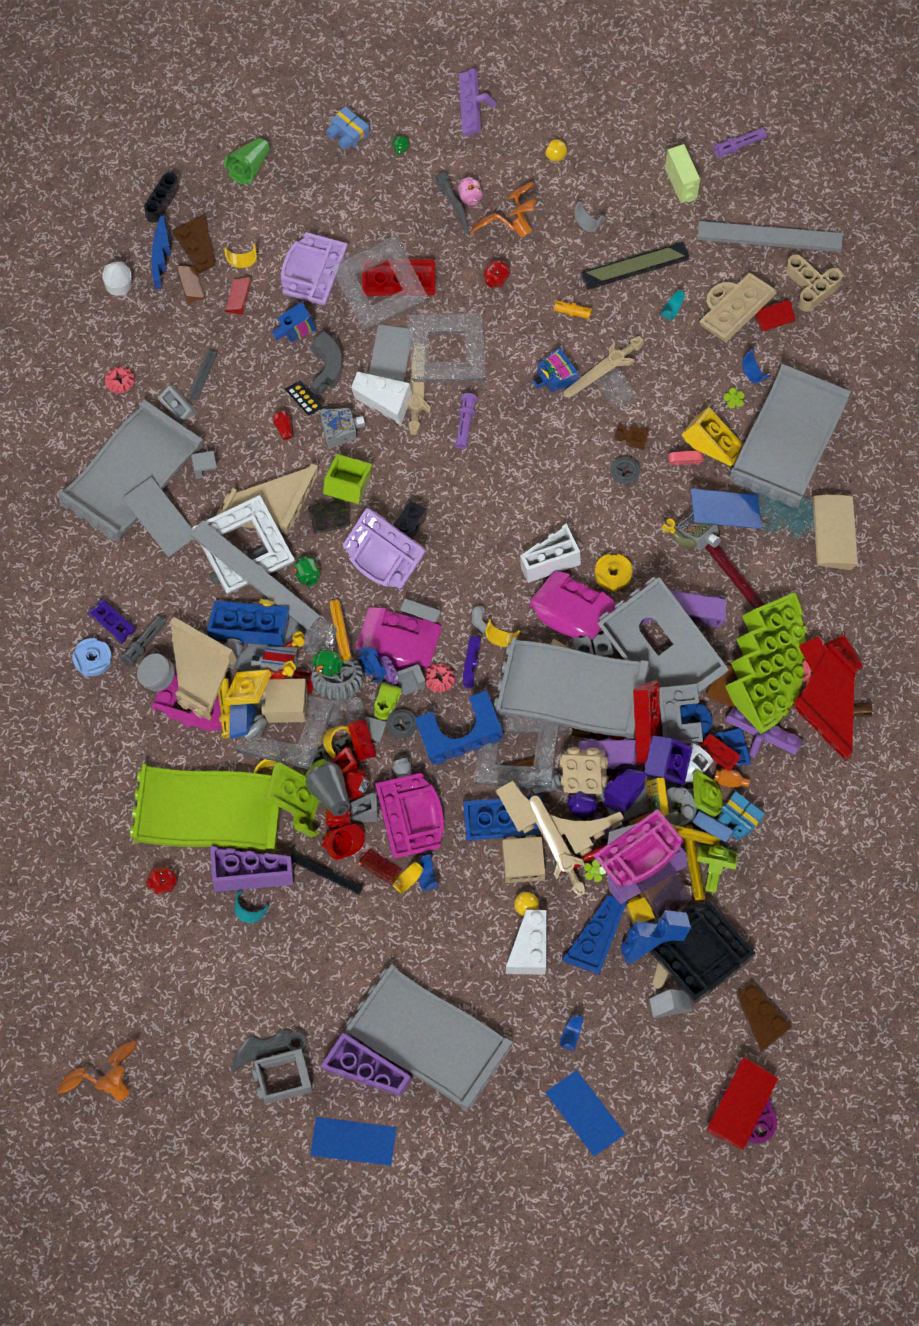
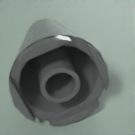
M324 763L325 766L320 768L316 766L308 773L305 779L308 791L333 815H344L349 810L350 804L342 770L335 763Z

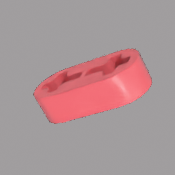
M683 451L668 454L670 465L699 464L704 462V453L700 451Z

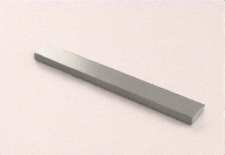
M699 221L697 240L841 252L842 233Z
M203 520L190 534L193 539L269 601H274V605L289 607V617L306 631H309L320 618V615Z

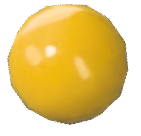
M558 139L551 140L545 152L546 157L553 162L563 160L567 154L565 143Z
M522 892L516 897L514 908L519 915L524 916L526 910H538L539 901L534 894Z

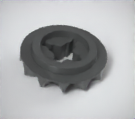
M618 458L611 465L610 475L613 477V481H617L620 485L626 484L628 486L632 482L635 483L639 477L640 467L631 458ZM628 466V473L622 476V471Z
M396 710L387 718V730L390 735L397 739H407V737L413 736L417 730L416 717L410 711ZM400 718L403 724L407 723V725H405L404 731L401 729V727L398 726Z

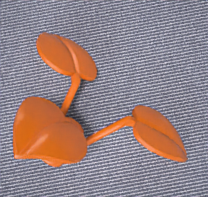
M529 182L517 188L508 196L509 199L515 198L518 207L509 214V216L518 215L512 221L513 225L499 214L493 213L479 220L473 226L470 235L472 236L475 230L494 219H500L512 231L515 229L520 238L530 233L532 229L525 219L523 212L534 211L536 199H531L520 206L518 198L520 194L526 192L529 188H533L534 182Z
M138 1041L125 1043L115 1049L108 1059L110 1064L113 1063L114 1068L98 1081L85 1073V1068H79L70 1072L62 1080L57 1094L59 1095V1093H65L74 1089L83 1078H87L95 1083L97 1090H105L117 1102L124 1100L130 1091L123 1083L124 1079L122 1076L125 1068L118 1066V1064L132 1053Z

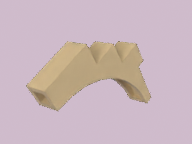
M514 781L496 790L518 832L523 831L525 834L535 828L533 825L537 824L543 834L530 801L522 794ZM621 812L593 821H572L550 815L561 837L566 835L576 855L580 853L581 856L592 851L591 847L594 844L590 838L594 837L595 840L605 835L604 831L611 827L614 830L623 825L621 821L624 820Z

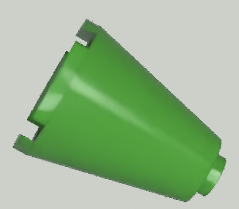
M257 138L228 154L224 159V167L229 170L228 175L242 185L246 183L251 184L270 151L268 142Z

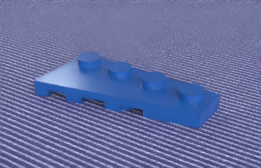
M608 895L579 938L576 939L571 949L563 957L562 962L600 975L627 902L620 904L616 898Z

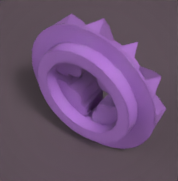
M386 656L380 657L379 664H382L387 672L384 680L392 685L397 684L398 675L391 660Z

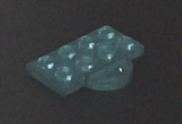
M746 487V491L750 495H758L760 518L767 516L770 519L768 523L761 522L762 530L778 532L785 528L798 541L814 528L813 504L805 496H803L799 508L790 507L782 501L770 499L767 495L753 492L750 488Z

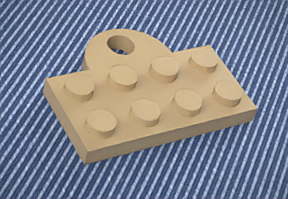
M750 272L738 284L732 282L717 284L707 295V304L710 311L699 321L700 325L724 342H727L776 295V291ZM717 293H723L720 297H715Z

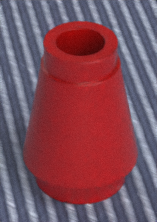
M286 411L273 415L274 420L272 422L282 440L291 439L293 434L290 415Z

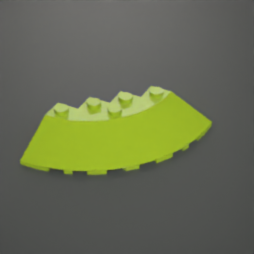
M796 592L742 615L749 633L736 640L744 656L731 662L738 680L725 687L733 704L760 734L775 726L783 716L787 715L790 707L800 694L799 690L805 677L803 669L805 658L798 646L806 642L805 633H807V628L803 625L801 617L803 611Z

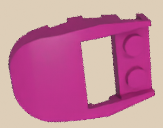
M174 667L175 675L173 681L166 689L158 692L155 702L152 704V709L154 711L158 709L166 713V717L181 722L184 726L190 728L194 726L207 731L222 729V723L219 722L221 710L218 695L210 712L212 717L210 720L204 717L199 718L193 711L187 713L174 709L178 700L175 693L179 691L177 670Z

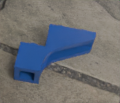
M665 910L662 917L658 919L657 924L636 921L632 929L629 930L625 943L621 946V953L624 956L625 963H634L661 943L674 940L684 941L691 928L687 913Z

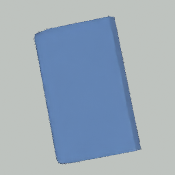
M701 811L698 812L693 820V824L724 842H728L732 838V829Z

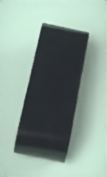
M171 172L165 173L144 205L147 221L151 223L158 222L160 216H163L179 190L176 174Z

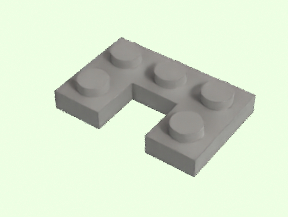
M697 684L660 687L663 737L672 738L684 744L703 742L701 722L681 724L680 705L699 703Z

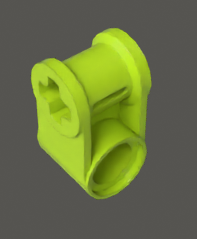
M386 682L382 683L374 704L376 719L381 721L387 720L400 698L402 688Z

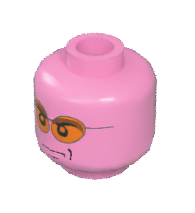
M469 177L461 180L457 187L460 201L469 206L476 205L483 196L480 183L474 178Z

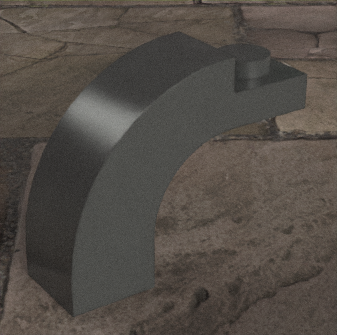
M324 331L311 343L312 353L321 358L326 365L323 372L310 384V392L315 397L320 393L323 394L327 390L328 385L334 389L342 374L340 349L333 338Z

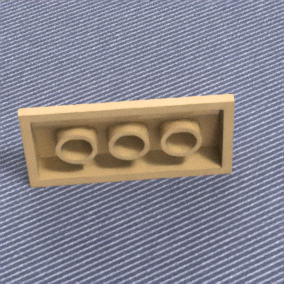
M844 495L813 496L817 565L852 570L858 565L853 497Z

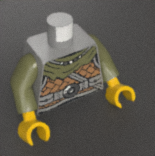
M693 511L676 525L674 520L670 518L666 520L670 527L665 523L662 525V530L664 532H671V536L682 547L702 550L708 544L715 548L721 541L718 537L719 525L694 522Z

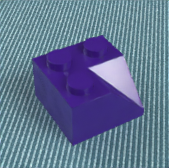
M653 736L649 746L648 759L645 763V773L653 778H664L665 781L685 785L693 747L672 738Z
M628 768L624 773L620 772L614 781L610 780L605 787L604 805L615 813L621 812L624 817L645 789L648 774Z

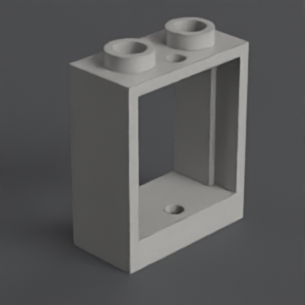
M301 1049L254 1061L255 1068L251 1069L254 1080L259 1081L260 1087L256 1089L259 1099H263L264 1104L312 1092ZM295 1061L302 1086L268 1095L261 1070Z

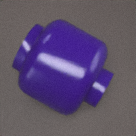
M578 791L574 795L571 794L567 800L569 812L583 819H587L589 816L592 817L597 808L595 797L582 791Z

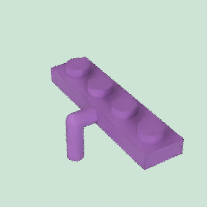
M475 68L459 74L462 134L464 136H470L481 131L480 102L485 101L492 108L497 106V102L487 93L479 95L478 71Z
M736 707L732 708L726 719V722L756 736L749 751L751 757H756L763 740L796 755L803 742V739L797 735L790 734L776 725L760 734Z

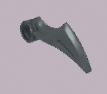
M445 172L435 175V181L441 192L444 191L458 216L465 234H470L462 204L455 197Z
M282 1030L275 1037L267 1040H260L249 1036L238 1050L231 1070L235 1072L256 1058L287 1049L290 1052L301 1049L303 1052L307 1047L306 1038L300 1032L291 1033ZM295 1038L302 1040V1045L298 1048L291 1046V1041Z

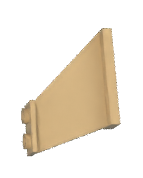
M311 463L309 468L240 492L233 488L231 493L226 495L224 499L225 505L222 509L218 510L217 515L260 495L278 530L288 536L318 476V466ZM252 521L241 526L255 528Z
M173 617L169 623L172 629L179 691L175 693L179 700L178 704L184 709H191L199 718L204 717L210 720L212 718L210 712L229 665L233 666L237 659L233 650Z

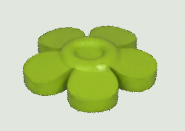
M731 388L729 394L726 393L723 397L724 401L728 402L727 406L731 409L735 407V404L737 407H742L744 404L741 400L744 398V393L741 391L737 393L735 388Z
M596 859L593 860L592 864L586 863L584 866V870L588 871L585 874L587 880H592L594 877L596 882H600L603 878L602 875L606 873Z

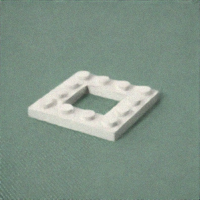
M260 495L204 521L221 536L252 521L268 552L252 561L268 574L295 562ZM201 545L227 595L249 584Z

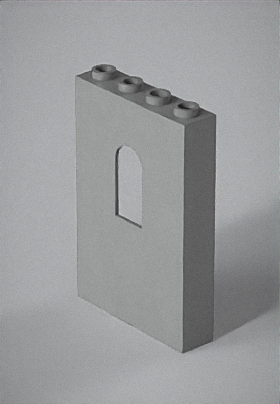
M655 577L651 578L645 583L647 587L643 590L638 588L630 594L631 599L627 602L622 600L614 606L616 610L612 613L606 612L599 617L600 622H598V625L624 660L649 661L650 669L647 683L659 680V688L697 684L698 693H700L729 671L660 577L657 579ZM645 618L655 619L674 644L659 656L639 630L640 622Z

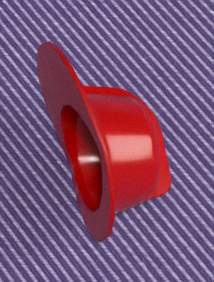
M348 824L328 831L321 846L325 848L331 858L339 860L359 852L363 847L365 834L360 826Z

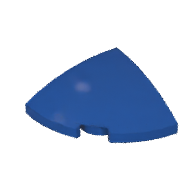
M742 729L711 734L741 755L736 765H751Z

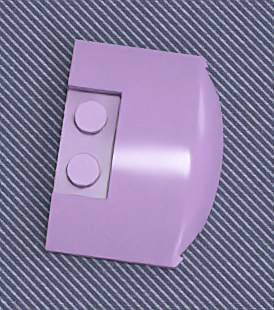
M306 232L303 234L305 238L299 242L296 241L284 259L281 271L282 291L285 295L325 306L331 296V290L339 269L343 264L348 244Z
M369 508L365 509L342 545L344 549L347 548L352 564L362 574L378 584L403 588L426 553V550L417 541L412 540L386 521L384 517Z

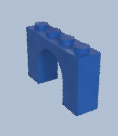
M487 690L469 697L476 716V723L473 730L463 738L452 739L443 735L433 711L415 718L432 765L443 764L450 758L461 757L468 751L479 750L484 745L494 744L505 738Z

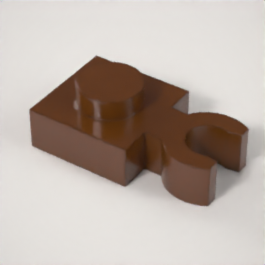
M617 426V431L623 434H615L614 439L616 441L626 440V446L644 450L649 435L648 430L631 426L629 431L624 426Z

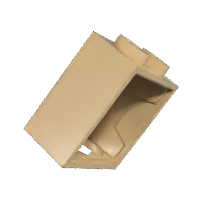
M269 679L263 692L265 704H262V715H265L267 723L306 722L308 693L306 679Z
M529 835L525 838L508 837L506 840H502L505 883L545 880L542 837Z

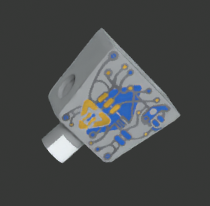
M349 408L320 410V418L328 449L356 439V429L365 427L364 417L352 418Z

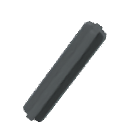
M208 350L205 354L189 392L191 399H199L216 358V353Z

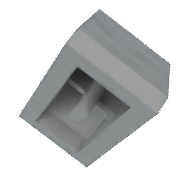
M376 793L349 803L351 823L378 821Z
M669 989L649 999L653 1018L693 1011L689 996L681 990Z

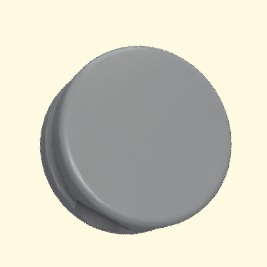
M157 653L145 657L137 670L138 681L154 692L166 689L173 681L175 675L173 663Z

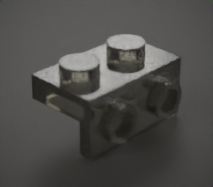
M333 500L327 503H317L313 506H308L314 534L350 526L345 500Z

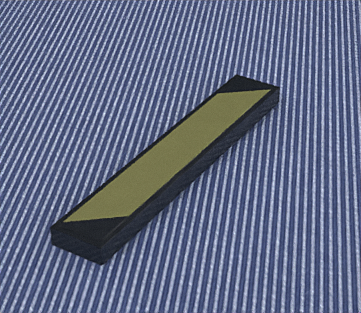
M681 242L583 271L581 276L587 290L687 261L689 260V254L684 243Z

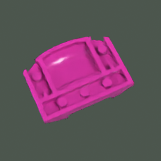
M553 571L529 602L530 608L533 606L536 616L550 628L574 638H579L580 635L589 636V639H594L601 630V627L598 625V622H600L599 617L606 612L612 613L616 610L614 606L617 605L605 593H598L570 578V574Z
M371 607L368 608L356 650L358 651V649L367 646L369 649L373 647L378 654V662L380 657L386 656L391 660L395 670L401 671L418 664L420 668L425 667L427 669L431 665L442 626L426 619L421 620L390 612L386 608Z
M421 773L375 784L393 859L436 850L441 845L440 842L444 831L442 807L433 786L423 778L424 775Z
M657 809L593 856L618 887L642 882L658 873L675 856L680 845L683 843V839Z

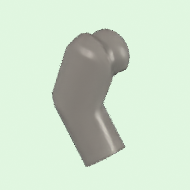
M478 606L472 610V624L485 634L487 624L483 621L485 609L482 606Z
M257 715L254 718L255 723L251 725L248 735H244L247 740L251 739L267 725V720L263 715Z

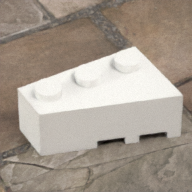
M357 372L351 387L354 397L370 408L378 410L385 417L395 420L401 426L412 397L410 384Z
M567 524L563 525L562 529L555 534H550L548 539L541 544H536L520 555L521 569L528 583L550 576L553 571L561 572L581 565L580 550Z
M526 910L506 965L505 974L545 975L546 910Z

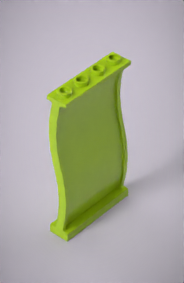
M142 764V770H138L137 782H140L139 789L136 788L135 800L138 801L137 807H133L132 817L135 818V824L131 825L130 837H133L135 844L140 842L175 847L212 846L248 849L275 854L280 807L265 799L271 776L233 771L171 770L149 767L146 764Z

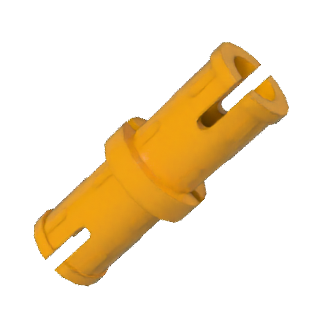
M556 300L554 311L568 314L570 317L577 316L589 320L592 308Z

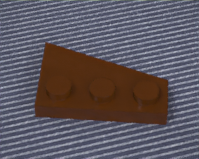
M204 215L173 229L174 236L199 274L215 266Z
M753 982L737 993V999L749 1022L761 1053L792 1028Z

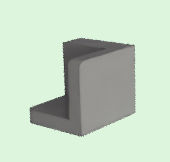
M214 451L191 454L195 479L203 478L202 471L216 469Z
M419 664L397 672L398 683L404 695L425 688V678Z

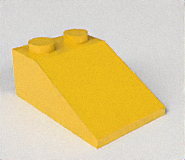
M707 407L698 414L681 434L685 441L694 449L729 466L735 463L744 446L710 407Z

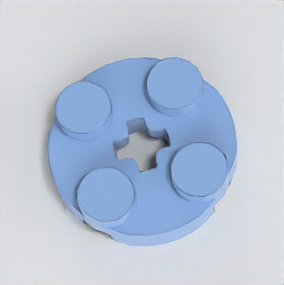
M89 638L81 641L76 646L77 648L72 656L73 663L83 676H98L110 668L112 656L110 648L105 642ZM89 654L97 655L94 661L87 660Z

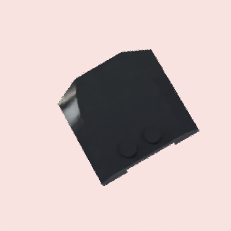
M710 901L701 905L687 906L681 911L687 913L691 926L684 941H667L650 951L652 956L694 1003L702 1000L745 966L756 953Z

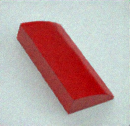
M435 259L362 260V296H435Z
M659 680L642 684L633 689L637 766H645L652 737H662Z
M742 1058L707 1128V1133L744 1150L778 1078L753 1062Z

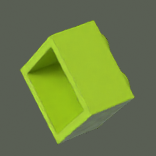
M337 454L325 476L323 494L359 504L371 479L372 464Z

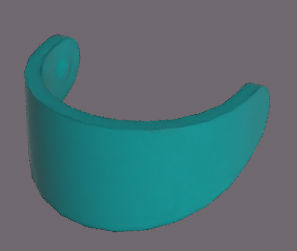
M678 290L663 307L659 316L672 321L681 308L685 293Z
M239 890L234 903V912L237 918L245 923H254L262 919L270 905L267 904L259 912H248L241 908L238 903V899L243 892Z

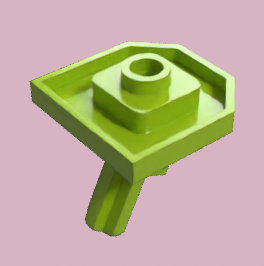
M698 770L693 772L694 788L690 791L694 793L695 807L712 817L718 815L723 808L722 792L716 781ZM676 802L675 808L682 807V803Z
M702 845L699 847L697 861L709 864L705 891L710 893L717 892L719 877L723 867L736 870L738 860L736 852L722 846Z

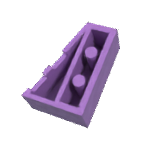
M625 738L617 741L614 739H605L604 741L587 739L586 741H579L580 750H587L588 748L605 750V757L608 758L607 769L619 770V773H624L627 768L644 772V766H637L636 740Z

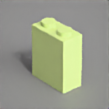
M684 144L667 149L665 170L680 203L691 202L698 196L700 183L698 173Z

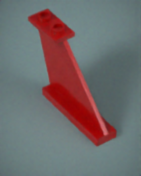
M831 643L803 693L794 701L793 708L845 761H848L853 753L854 681L857 676L858 667L851 659L847 660L843 656L844 652L840 647H835Z

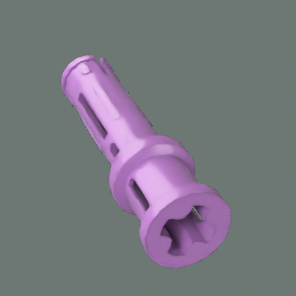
M762 127L735 139L728 138L727 141L720 144L715 143L713 145L714 152L721 159L723 155L736 153L741 147L767 138V134Z
M470 393L461 395L460 422L455 444L458 449L467 448L471 418L475 415L474 406L478 397Z

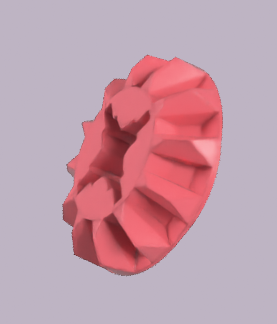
M115 366L114 369L108 370L105 376L106 387L114 393H125L134 385V374L124 366ZM117 374L122 378V384L116 380Z
M442 663L433 664L426 669L424 674L425 685L431 691L445 692L454 684V672L450 669L449 665L446 666ZM436 672L440 675H445L442 677V683L439 679H434L436 678Z

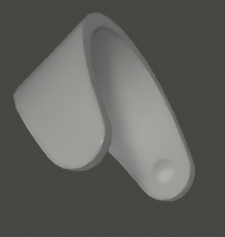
M579 201L576 204L575 218L578 225L585 231L593 232L605 221L603 215L599 217L598 221L593 219L585 211L583 202Z

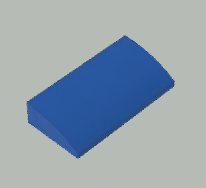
M215 601L207 627V635L215 641L227 642V639H237L242 641V643L283 646L288 624L289 607Z
M501 799L463 802L467 841L543 835L537 824L533 825L535 827L533 830L525 834L523 831L518 832Z

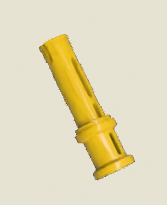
M228 679L223 680L218 692L221 710L219 722L222 723V738H230L229 719L231 705L227 706L224 702L229 690Z

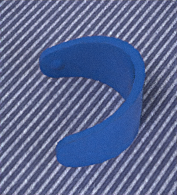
M753 349L743 358V371L752 383H760L771 375L770 373L765 375L759 369L754 357L755 350Z
M425 855L419 862V865L423 868V873L418 879L420 888L423 891L438 889L439 886L435 880L431 855Z
M575 1015L569 1020L560 1039V1048L574 1052L582 1028L583 1017Z

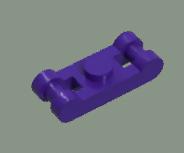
M102 599L97 602V606L94 609L91 608L87 612L93 620H96L120 644L126 641V637L129 634L132 635L136 631L129 622ZM120 626L124 628L121 632L117 630Z
M472 636L468 643L463 672V686L465 688H472L474 685V673L472 671L477 669L478 657H475V654L480 651V638L477 636Z

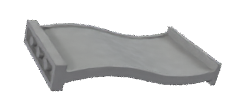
M782 364L767 400L745 441L734 468H732L729 480L733 481L736 485L748 487L753 492L765 494L770 499L779 500L790 507L799 508L811 478L848 403L851 391Z
M144 400L140 404V408L118 428L76 480L64 491L60 490L58 492L60 504L66 509L70 508L80 519L84 518L94 529H100L107 538L119 542L120 537L138 520L122 498L150 477L163 490L178 470L192 457L191 454L199 453L203 449V439Z
M512 638L511 644L508 643L506 649L508 659L507 662L504 661L502 667L504 676L503 680L500 679L498 684L500 694L499 698L496 697L494 702V709H496L498 716L510 715L531 718L579 730L635 739L633 689L647 683L650 669L649 661L641 660V662L613 659L550 644L521 641L516 638Z
M391 964L389 969L385 968L379 977L381 979L377 985L374 984L369 990L368 995L370 996L366 1001L363 1000L359 1004L356 1016L350 1017L346 1023L347 1035L352 1036L379 1056L433 1087L468 1113L511 1050L512 1041L503 1038L466 1012L427 991L403 975Z

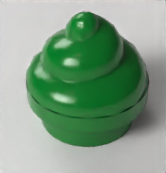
M395 136L392 146L397 155L407 151L410 146L408 144L409 139Z

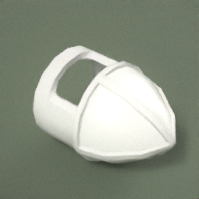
M112 262L105 266L102 275L106 290L116 296L126 294L132 286L130 269L124 262Z
M694 743L689 745L693 747L685 784L693 782V772L698 770L704 774L713 763L711 756Z

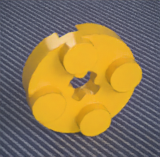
M606 554L597 561L594 576L601 587L611 592H616L625 588L630 583L632 566L630 561L620 554ZM609 570H618L617 575H610Z

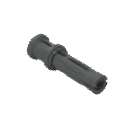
M156 616L138 640L131 642L130 648L125 654L120 655V660L126 666L133 668L135 661L144 655L145 648L166 622L161 617Z

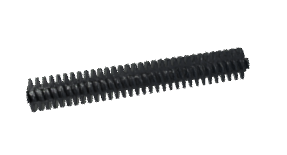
M293 852L291 862L298 864V866L300 865V867L302 866V868L308 871L311 870V872L324 877V879L326 878V880L328 879L332 883L335 882V884L337 883V885L360 896L364 885L362 886L361 884L359 886L357 882L355 884V881L353 883V880L342 877V874L341 876L340 873L337 875L338 872L335 874V872L333 873L334 870L331 872V869L329 871V868L327 869L325 866L322 867L323 865L316 864V861L315 863L314 860L311 862L312 859L309 861L307 857L305 859V856L303 858V855L301 856V854Z

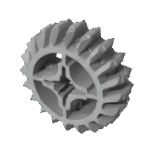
M352 657L349 661H343L340 673L335 674L333 677L317 673L315 667H313L311 675L312 685L316 689L317 694H321L323 698L328 696L330 700L336 698L337 701L339 698L346 700L347 696L353 697L354 693H358L359 688H362L364 679L361 666H359L358 661H353Z

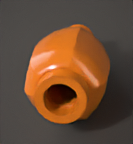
M716 769L714 781H717L720 786L728 788L749 787L750 780L742 778V775L735 770Z

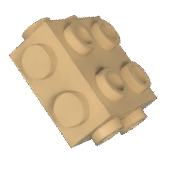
M571 747L560 757V767H563L561 785L564 786V793L582 791L584 793L602 794L605 791V787L609 783V776H606L608 758L605 757V750H599L598 748L580 750L578 747Z

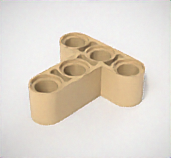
M792 255L788 259L786 273L803 289L798 302V306L802 311L808 312L813 310L840 287L843 275L839 269L831 268L821 275L800 255Z

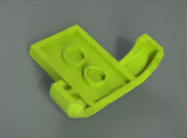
M324 759L315 762L305 776L282 763H275L265 799L293 814V826L297 831L308 837L317 836L320 832L313 830V821L319 801L308 791L305 779L316 766L319 768L325 766L324 763L330 762Z

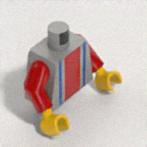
M298 631L292 636L294 641L291 640L281 647H267L263 657L253 655L251 667L261 668V670L269 669L271 672L270 679H292L297 666V646L301 647L304 645L305 636L301 631Z

